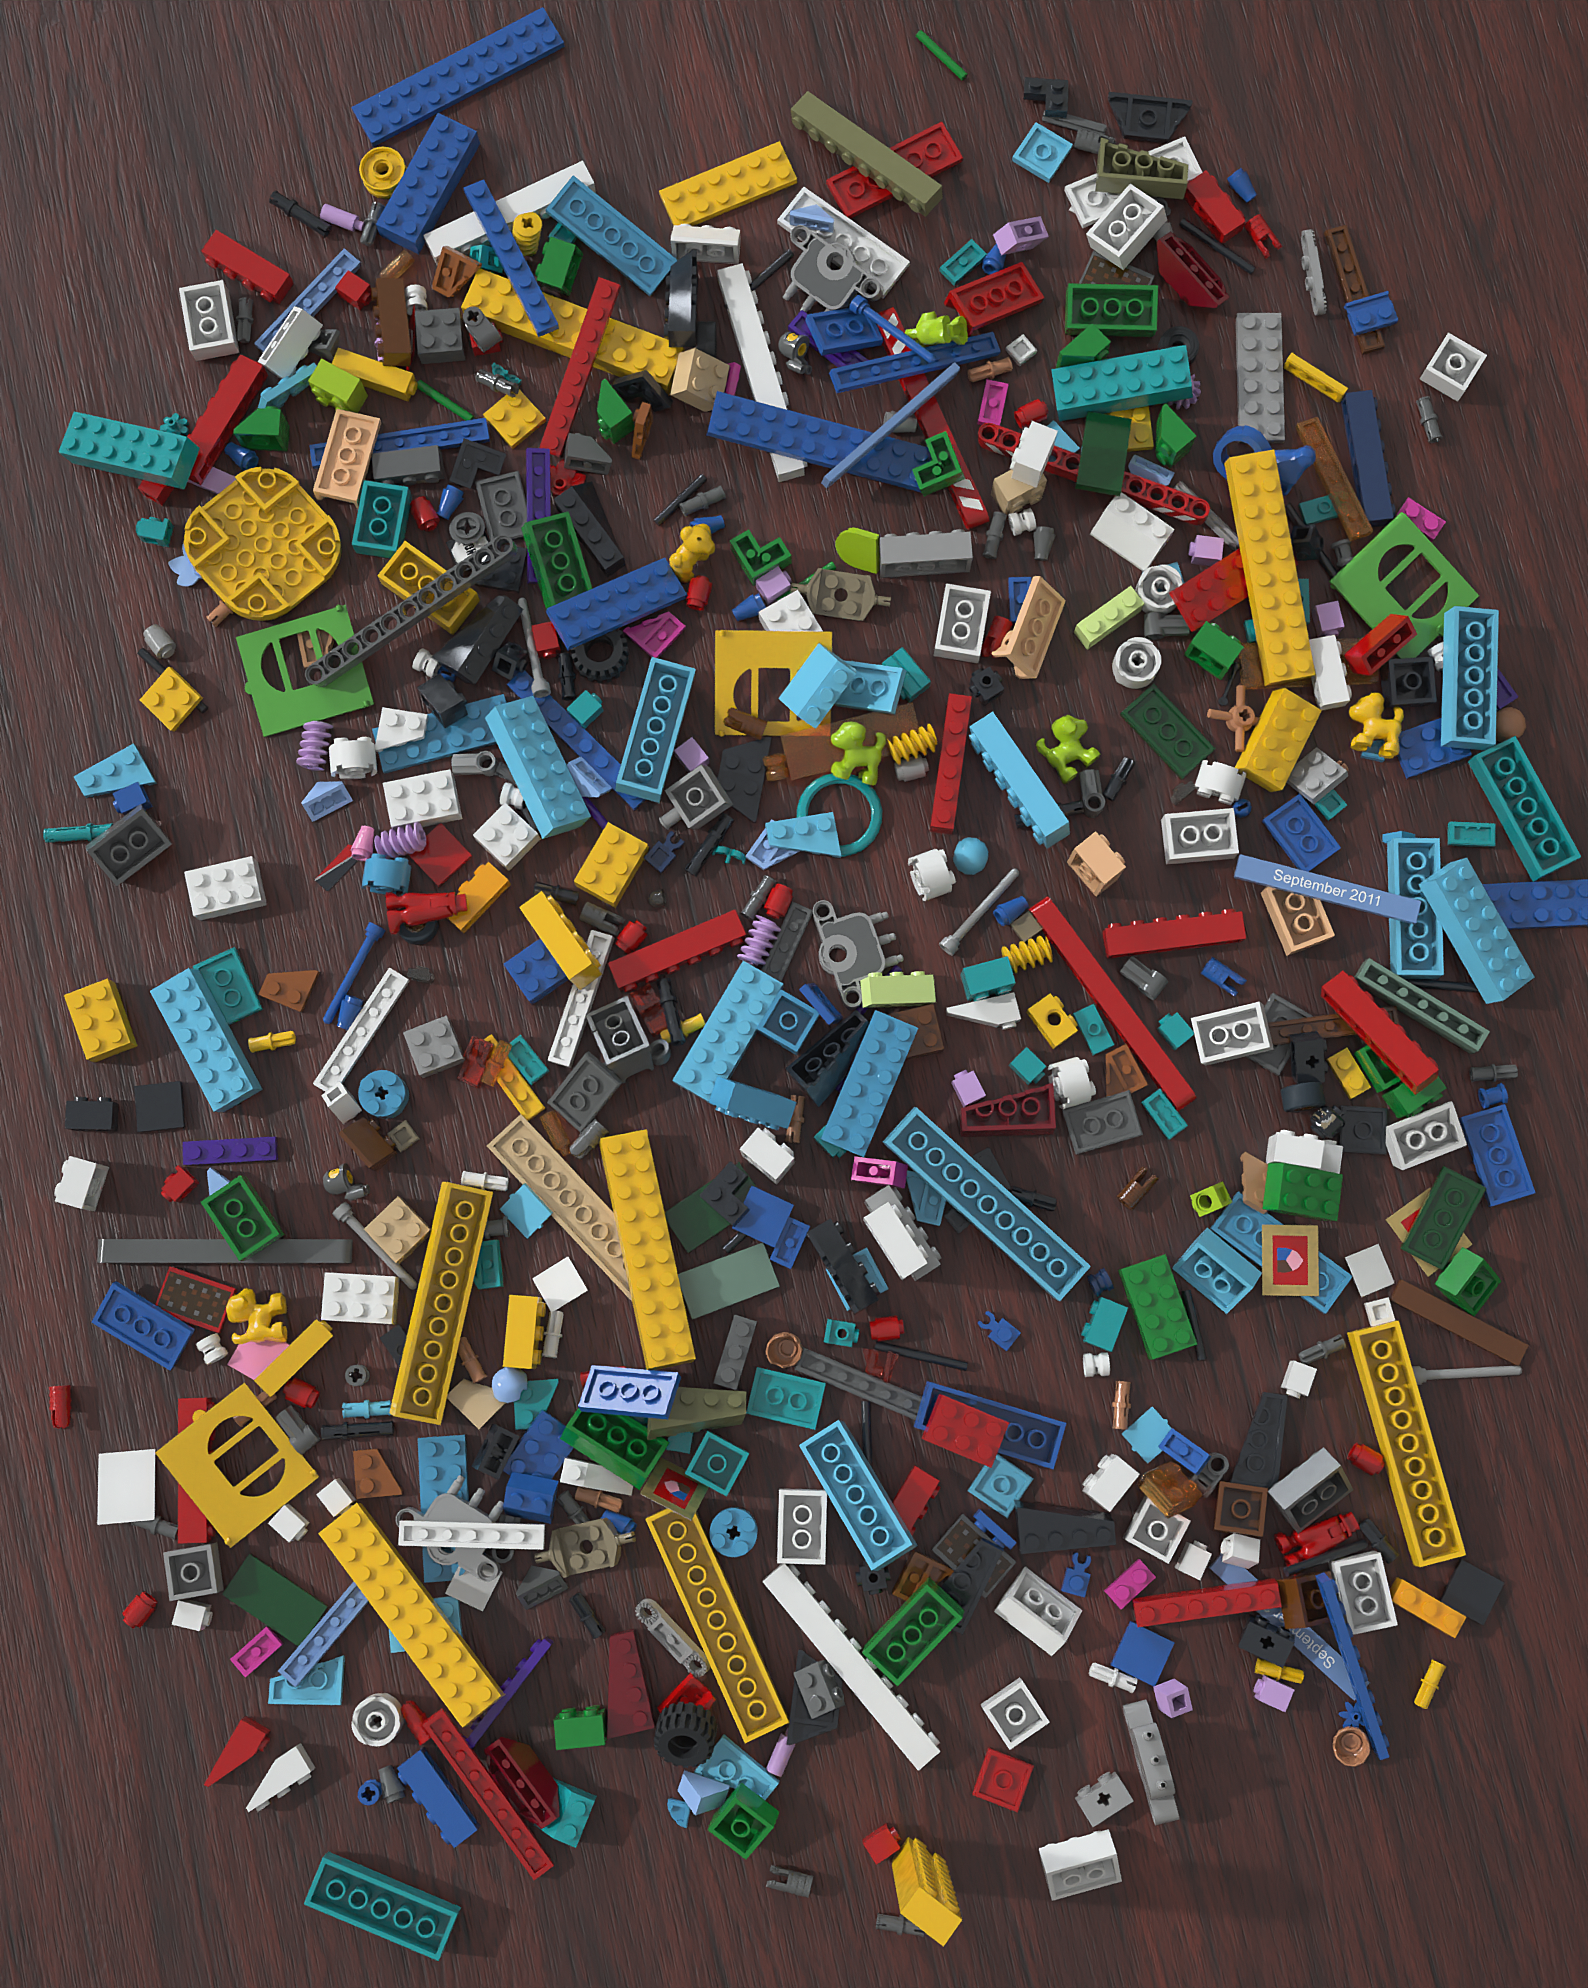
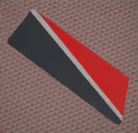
M348 844L315 878V881L326 891H329L358 861L351 856L352 852L350 849L352 845Z

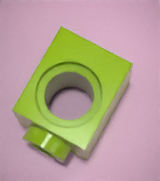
M1223 1181L1190 1195L1192 1206L1198 1212L1199 1217L1233 1203ZM1207 1196L1211 1198L1212 1204L1208 1202Z

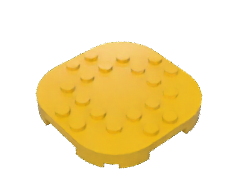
M255 467L239 473L235 476L234 482L203 507L199 505L191 513L185 525L184 548L195 571L233 612L251 620H272L287 614L333 575L341 557V541L337 527L331 517L325 514L292 475L277 468L262 469L261 467Z

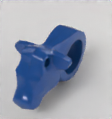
M1247 425L1236 426L1228 430L1217 441L1213 452V463L1217 471L1227 479L1224 463L1229 458L1227 454L1228 443L1233 441L1245 442L1253 448L1255 453L1272 450L1263 434L1257 429ZM1306 445L1299 449L1274 450L1283 496H1286L1291 491L1293 485L1304 471L1315 462L1316 451L1311 446Z

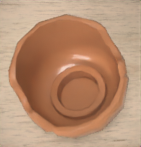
M1506 707L1496 712V741L1502 743L1514 736L1518 739L1523 735L1526 729V721L1521 711L1516 708Z
M789 1332L775 1334L768 1341L766 1348L768 1361L781 1368L796 1365L801 1359L803 1352L800 1339Z
M1346 1726L1338 1730L1333 1738L1335 1757L1345 1766L1356 1767L1361 1765L1369 1756L1370 1744L1368 1737L1358 1727Z

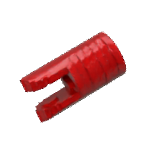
M1261 214L1254 216L1244 225L1266 259L1271 255L1262 242L1266 241L1269 237L1275 248L1279 250L1283 247Z
M1001 616L993 617L980 653L982 657H994L992 651H996L1001 646V642L1013 625L1010 620Z
M71 1385L49 1387L51 1423L57 1429H65L70 1424V1409H72Z
M406 1701L400 1708L401 1713L408 1723L407 1727L411 1730L419 1745H422L431 1738L422 1725L428 1717L416 1705L415 1701Z

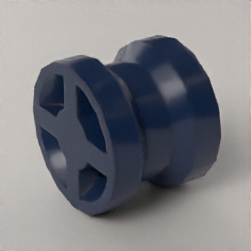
M1104 1268L1100 1269L1095 1275L1090 1274L1087 1276L1089 1285L1096 1297L1100 1296L1105 1290L1110 1291L1114 1289L1112 1281Z

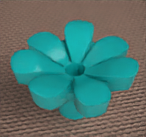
M174 413L171 418L165 417L163 419L164 424L160 426V431L177 435H188L189 429L186 426L189 425V422L185 418L180 419V415Z

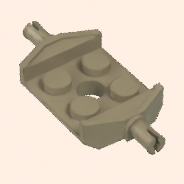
M818 568L808 584L804 585L793 582L791 584V587H796L791 588V592L798 590L799 593H804L807 596L812 614L864 621L872 607L876 606V604L890 607L891 597L877 596L875 594L870 575ZM838 589L847 591L848 596L845 601L839 602L835 599L834 594Z
M607 1517L557 1528L552 1531L549 1550L535 1553V1558H538L535 1561L537 1564L552 1561L563 1578L609 1566L614 1567L619 1562L621 1546L625 1543L635 1542L636 1537H632L635 1533L633 1531L625 1534L618 1533L614 1524ZM584 1540H589L592 1543V1552L584 1550Z

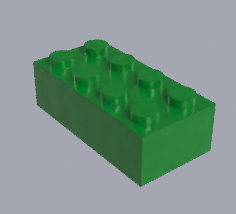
M1068 283L1066 289L1065 335H1079L1093 323L1105 336L1154 337L1157 331L1158 285Z
M569 511L529 521L522 526L521 530L546 610L551 606L592 589Z
M1166 1254L1118 1270L1149 1360L1197 1345Z
M579 1408L566 1425L560 1437L562 1441L639 1490L670 1443L662 1437L647 1440L648 1428L629 1416L582 1412Z
M928 1577L865 1644L862 1653L895 1685L899 1686L963 1618L964 1609Z

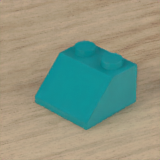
M553 1778L558 1784L559 1817L541 1830L553 1839L576 1848L597 1796Z

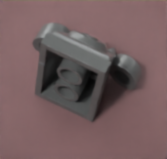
M628 996L585 1015L605 1059L603 1064L623 1083H626L625 1080L629 1076L645 1069L652 1071L654 1070L653 1064L663 1065L670 1059L671 1049L666 1040L658 1039L649 1045Z

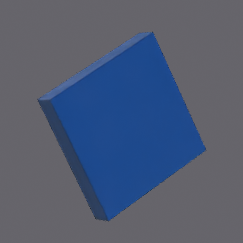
M804 984L799 989L828 1025L837 1024L843 1019V1016L816 984Z
M751 1186L743 1203L750 1210L732 1229L775 1248L794 1205Z
M1130 1621L1110 1665L1155 1686L1174 1642L1144 1627H1137L1136 1623Z

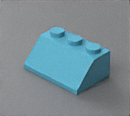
M818 643L779 699L798 717L816 729L856 675V669Z
M1206 1228L1172 1268L1226 1314L1255 1286L1262 1272L1209 1228Z

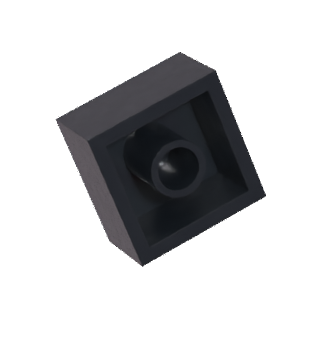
M1433 657L1389 659L1380 667L1384 709L1421 707L1437 702Z

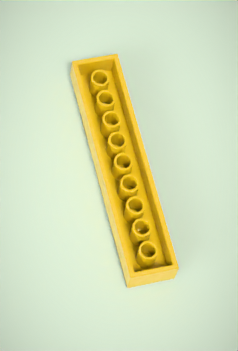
M479 269L476 272L461 306L463 313L469 307H478L489 322L495 323L496 330L501 329L503 333L571 358L587 312L586 308L542 292L558 322L559 329L538 337L509 279L483 269ZM610 318L593 367L618 377L647 370L669 395L672 389L678 355L684 352L685 348L669 347V340Z
M1273 449L1229 457L1224 464L1265 686L1311 678L1315 675L1275 451Z
M647 1129L601 1138L599 1146L646 1370H658L694 1362L696 1359Z
M442 1182L389 1412L395 1417L441 1425L493 1192Z
M1391 1321L1348 1332L1347 1335L1381 1454L1383 1455V1461L1385 1462V1468L1413 1565L1423 1567L1465 1556V1549L1399 1321Z
M354 1504L318 1533L462 1728L468 1726L505 1695L363 1504Z
M668 1508L647 1517L645 1520L744 1742L747 1743L789 1723L786 1710L697 1511L692 1520Z
M908 1837L891 1860L900 1914L944 1947L962 1921L960 1908L958 1907L959 1903L956 1900L957 1897L955 1896L954 1886L950 1879L948 1866L946 1865V1860L937 1853L931 1855L926 1849L927 1846L919 1839L915 1838L912 1840Z

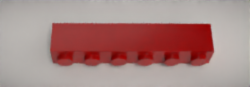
M241 354L231 364L230 372L220 382L219 389L215 396L209 400L204 414L197 419L193 432L187 436L200 448L189 480L199 485H202L234 433V429L242 420L268 377L262 364Z
M949 693L929 832L949 835L953 833L972 696Z
M1226 909L1217 915H1213L1212 912H1203L1198 914L1199 917L1193 918L1186 914L1176 916V920L1167 921L1166 917L1153 919L1152 923H1144V920L1130 922L1131 925L1122 926L1121 923L1109 924L1108 928H1105L1102 932L1106 959L1243 942L1246 939L1242 911L1235 912V909Z
M732 910L611 961L608 965L619 991L630 992L638 988L637 984L641 982H654L659 979L658 975L665 972L668 975L680 970L679 966L687 963L689 966L701 961V957L708 954L710 957L723 952L722 948L729 945L731 948L744 943L743 939L747 937L736 910Z
M1342 971L1322 986L1321 997L1415 1095L1437 1079L1439 1069L1435 1060L1431 1057H1426L1420 1045L1414 1040L1411 1041L1406 1036L1403 1027L1395 1024L1390 1019L1389 1013L1374 1003L1372 995L1367 991L1364 992L1352 975L1348 976Z
M212 1397L178 1399V1434L194 1422L193 1414L195 1411L203 1410L207 1412L215 1406V1402H212ZM215 1429L212 1431L208 1441V1454L215 1451L212 1450V1440H215L216 1436ZM178 1483V1544L207 1543L212 1541L216 1529Z
M1275 1578L1132 1599L1137 1627L1282 1607L1278 1583Z

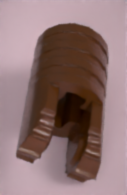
M732 707L728 709V716L723 721L725 726L761 740L768 721Z
M1142 1167L1116 1196L1119 1202L1129 1210H1133L1159 1180L1157 1176L1152 1175L1141 1186L1139 1183L1147 1174L1145 1167Z

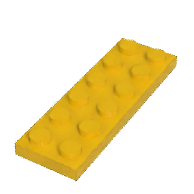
M779 141L659 190V195L673 226L681 224L694 226L797 183V177Z

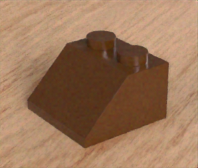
M362 1117L338 1134L368 1168L378 1171L398 1153L394 1149L397 1145L388 1135L384 1138L380 1134L379 1130L381 1127L373 1118L368 1120Z

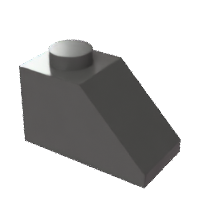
M569 433L565 445L564 468L608 475L612 464L610 456L592 437L584 436L580 433Z

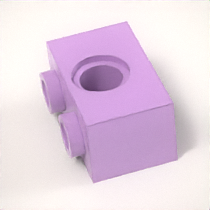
M1041 216L1009 222L993 234L1001 255L1033 249L1049 237Z

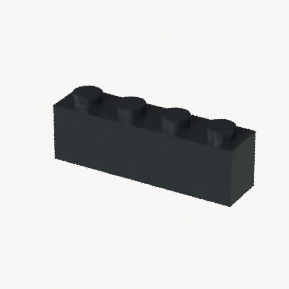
M692 249L671 266L670 276H666V289H670V292L665 293L666 305H669V308H665V322H668V324H664V338H668L669 347H696L698 270L697 249Z
M592 481L571 486L554 498V503L559 513L569 511L576 536L607 578L626 565L624 556L620 552Z
M496 596L470 623L466 624L454 638L450 639L439 652H436L430 658L466 684H476L524 609L507 596Z
M830 1218L806 1234L855 1315L879 1301L877 1295L880 1292L874 1282L869 1284L865 1275L868 1272L863 1263H857L853 1255L856 1252L850 1241L845 1243L841 1237L844 1231L838 1221L833 1223Z

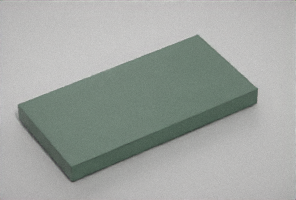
M763 1243L678 1274L681 1292L691 1320L779 1287Z

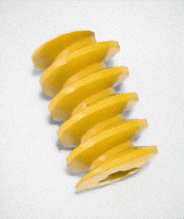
M534 212L520 214L513 222L512 235L523 256H532L538 250L542 221Z
M930 723L927 724V731L922 726L918 728V734L915 730H910V738L906 733H902L901 741L897 736L893 737V744L886 739L890 753L898 765H901V757H904L909 762L910 754L918 759V751H921L926 756L927 748H930L934 753L935 745H937V739Z
M1038 936L1036 943L1030 938L1028 939V945L1020 941L1019 949L1015 944L1010 945V951L1005 946L1001 949L1002 956H1008L1011 968L1015 973L1018 972L1019 965L1024 971L1026 970L1027 963L1032 968H1035L1036 960L1041 965H1044V958H1047L1050 963L1053 962L1051 947L1046 936L1045 940L1042 936Z

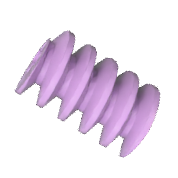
M319 721L304 723L303 728L307 731H304L301 735L305 740L300 742V746L303 749H299L298 754L301 757L297 758L296 763L309 770L324 771V769L319 767V764H325L326 761L320 758V756L328 755V752L323 750L322 747L330 745V743L324 741V738L331 737V734L327 733L326 729H332L333 726Z
M415 822L414 828L411 824H407L405 829L402 826L398 827L397 831L394 828L390 829L389 834L387 831H382L381 838L376 835L374 842L377 853L385 855V859L396 858L399 855L404 856L407 853L412 854L415 851H422L426 845V835L422 825L419 822Z
M756 915V917L760 921H753L752 923L756 929H750L748 932L753 938H745L748 946H742L741 950L744 954H738L737 956L740 960L756 967L758 964H766L761 957H769L770 954L765 948H773V945L769 942L770 939L777 940L773 931H781L776 923L759 915Z

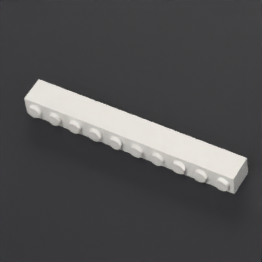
M743 263L717 270L718 282L724 302L728 306L727 312L754 401L787 410L786 406L789 405L786 392L782 393L780 385H783L780 372H775L774 369L776 358L774 352H769L768 344H770L767 331L763 332L761 324H764L761 311H757L755 304H758L755 290L751 291L749 284H752L749 270L745 271ZM770 452L778 482L804 476V467H807V462Z
M782 1563L763 1579V1583L919 1771L940 1752L937 1746L940 1744L939 1740L932 1732L926 1733L922 1728L924 1722L916 1713L912 1715L906 1707L909 1704L901 1694L896 1696L891 1690L893 1685L885 1675L882 1677L878 1675L875 1671L877 1667L860 1653L862 1647L855 1638L849 1639L844 1632L847 1630L838 1618L835 1621L828 1614L831 1610L823 1600L817 1601L813 1596L816 1593L813 1587L807 1581L803 1584L798 1578V1575L801 1574L793 1564Z

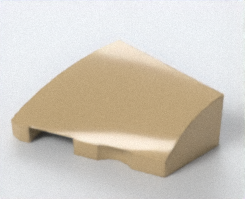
M463 1379L447 1394V1399L478 1429H481L506 1404V1402H500L494 1397L492 1387L477 1383L473 1384L472 1381Z

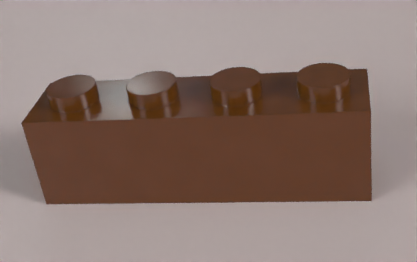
M376 278L375 287L371 288L372 301H376V306H373L374 320H378V324L375 325L376 338H380V343L377 344L378 357H382L383 366H410L411 345L403 278Z

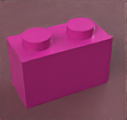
M854 1157L851 1180L866 1184L905 1188L908 1165L895 1161Z

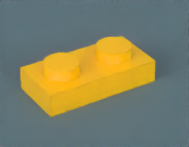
M1348 1048L1326 1059L1349 1100L1371 1088Z

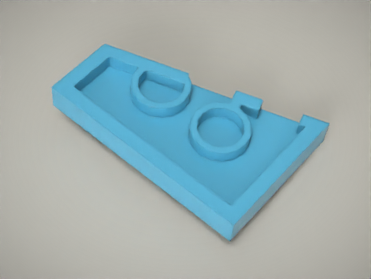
M315 363L309 366L304 365L296 371L295 375L291 377L286 376L281 379L274 388H266L261 393L258 408L265 409L267 406L281 408L290 394L296 396L309 386L308 380L317 365Z
M134 743L74 776L86 798L113 793L135 782H139L141 785L157 784Z
M833 812L765 824L769 847L792 851L799 850L841 858Z
M345 1656L316 1664L298 1687L293 1686L282 1675L270 1679L268 1704L342 1705Z
M724 1734L715 1744L711 1758L707 1759L706 1763L699 1764L693 1772L694 1774L730 1785L734 1789L742 1782L764 1800L768 1798L780 1782V1780Z

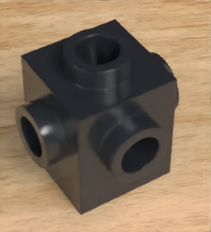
M1315 524L1293 526L1290 539L1296 560H1318L1320 552L1324 548V539L1320 536Z
M508 641L503 647H499L495 653L492 671L512 680L519 672L523 673L528 665L526 660L528 651L521 648L520 645Z
M990 666L985 670L979 668L971 674L969 691L975 699L979 698L983 706L1003 695L1002 678L996 670L993 672Z
M866 1560L863 1561V1565H859L860 1571L855 1572L857 1586H862L863 1592L868 1591L869 1595L882 1593V1588H887L886 1582L891 1581L888 1566L879 1571H872ZM871 1573L877 1574V1581L871 1582L869 1575Z

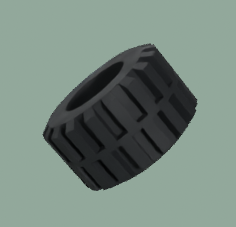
M617 629L571 649L577 671L579 670L580 675L586 676L591 682L595 679L597 683H602V680L606 679L608 683L612 681L611 678L614 676L617 679L620 677V671L624 672L626 670L625 665L629 662V649L626 638H624L622 631ZM603 642L613 647V654L606 661L594 662L587 657L588 650L596 643Z
M678 1702V1705L670 1704L669 1708L665 1707L658 1717L654 1737V1748L658 1750L657 1754L660 1757H664V1761L667 1763L671 1762L677 1767L678 1765L683 1766V1768H688V1766L697 1767L698 1764L706 1763V1760L711 1758L714 1751L718 1728L714 1716H711V1712L708 1709L704 1710L703 1706H696L692 1702L688 1704Z

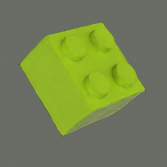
M323 359L320 360L308 380L311 391L316 396V401L327 407L330 405L334 407L335 411L340 409L358 413L368 397L359 378Z

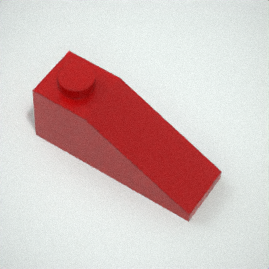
M247 1716L242 1718L204 1785L207 1787L211 1786L254 1756L259 1750L263 1752L270 1741V1738L267 1736L271 1730Z

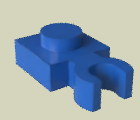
M986 1311L985 1314L990 1318V1322L985 1325L978 1321L977 1324L982 1329H990L991 1333L987 1337L1007 1351L1021 1332L1003 1318L997 1323L994 1315Z
M1074 1552L1072 1556L1074 1568L1066 1567L1061 1591L1085 1598L1091 1574L1084 1572V1570L1090 1565L1091 1556L1087 1555L1085 1562L1079 1563L1077 1561L1079 1553Z

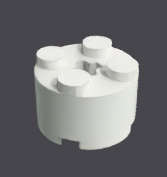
M1168 565L1149 567L1142 573L1135 592L1144 602L1142 610L1145 613L1160 612L1166 615L1175 609L1176 605L1169 592L1183 584L1182 578L1176 569Z
M1134 637L1127 640L1118 648L1113 659L1112 670L1116 681L1132 689L1148 686L1160 668V652L1146 638ZM1133 661H1138L1139 666H1136Z
M360 737L357 740L348 741V738L334 739V744L329 747L331 776L335 777V774H339L340 779L366 778L365 773L371 772V776L377 773L375 744L371 742L370 737Z
M1203 760L1194 786L1197 789V795L1205 798H1210L1211 795L1219 797V802L1228 805L1238 801L1247 774L1243 772L1239 775L1237 774L1239 769L1218 762H1213L1212 766L1207 765V760Z
M933 849L908 859V865L913 864L914 871L910 872L913 884L919 896L924 894L923 901L951 892L952 884L956 883L953 872L951 870L948 871L946 866L947 857L943 849L939 851Z
M1074 1057L1048 1066V1070L1052 1069V1075L1048 1076L1049 1084L1053 1083L1055 1101H1061L1063 1104L1059 1106L1061 1109L1089 1102L1091 1096L1096 1094L1095 1086L1092 1081H1089L1087 1075L1089 1067L1085 1059L1080 1060L1078 1057Z
M388 1693L373 1694L363 1700L356 1707L352 1718V1730L356 1738L361 1743L371 1746H383L389 1743L400 1732L404 1724V1717L400 1709L402 1706L399 1701ZM376 1716H377V1717L381 1716V1718H382L381 1723H380V1722H378V1723H375V1722H374V1719L376 1718Z

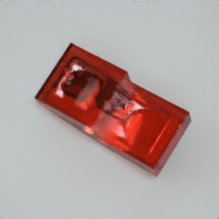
M650 983L630 993L633 1002L653 1037L667 1029L663 1008L660 1006L659 999Z
M472 1035L463 1055L466 1059L457 1079L480 1089L489 1066L494 1044Z

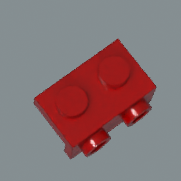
M690 1672L657 1709L662 1713V1710L665 1707L669 1708L670 1704L678 1705V1702H684L685 1704L692 1702L696 1706H703L704 1710H709L716 1698L710 1689Z

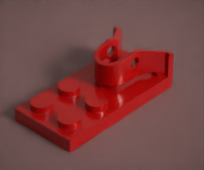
M1020 262L950 290L944 305L957 310L959 315L966 319L967 334L970 337L976 329L1042 303L1044 296L1023 262Z

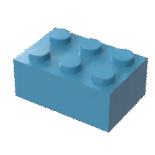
M717 1076L709 1103L716 1105L715 1110L735 1118L740 1117L755 1124L759 1123L775 1130H779V1127L788 1129L797 1103L778 1094Z

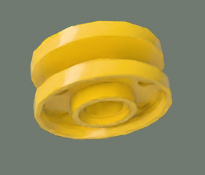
M383 146L373 148L367 152L362 158L359 167L361 179L368 192L382 199L391 198L407 169L399 152ZM383 171H388L386 174L380 175Z

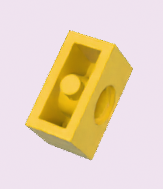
M1050 993L1030 1007L1026 1013L1054 1049L1078 1031L1076 1029L1078 1024L1070 1014L1067 1016L1062 1010L1064 1005L1057 996L1053 997ZM1051 1014L1058 1016L1060 1023L1056 1026L1051 1025L1048 1022V1016Z

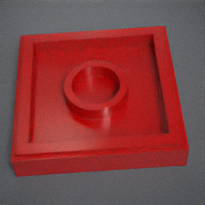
M442 823L437 825L426 836V845L422 851H415L412 854L407 853L438 887L472 857Z
M988 1747L972 1795L1018 1812L1034 1765Z

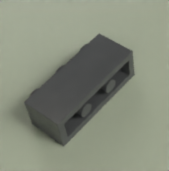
M438 445L372 453L375 482L410 486L415 485L416 481L425 480L428 483H434L439 479L445 478L443 453Z
M734 1315L715 1376V1384L737 1390L757 1321Z

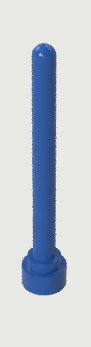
M857 295L851 301L849 309L856 315L867 316L927 362H935V355L871 309L868 300L863 296Z
M371 922L368 923L365 929L367 937L323 1017L324 1023L330 1024L342 999L345 998L375 941L383 937L385 929Z

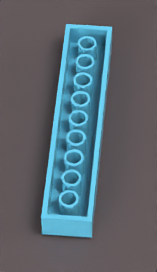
M914 1107L883 1141L890 1150L1055 1300L1061 1301L1091 1267L917 1107Z

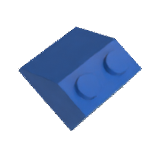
M512 1472L505 1492L503 1505L505 1515L551 1524L559 1481Z

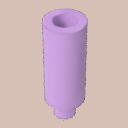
M324 204L321 209L320 219L353 232L356 229L364 230L365 223L359 221V216L328 204Z
M788 1728L786 1733H781L766 1767L768 1772L782 1777L795 1744L786 1745Z

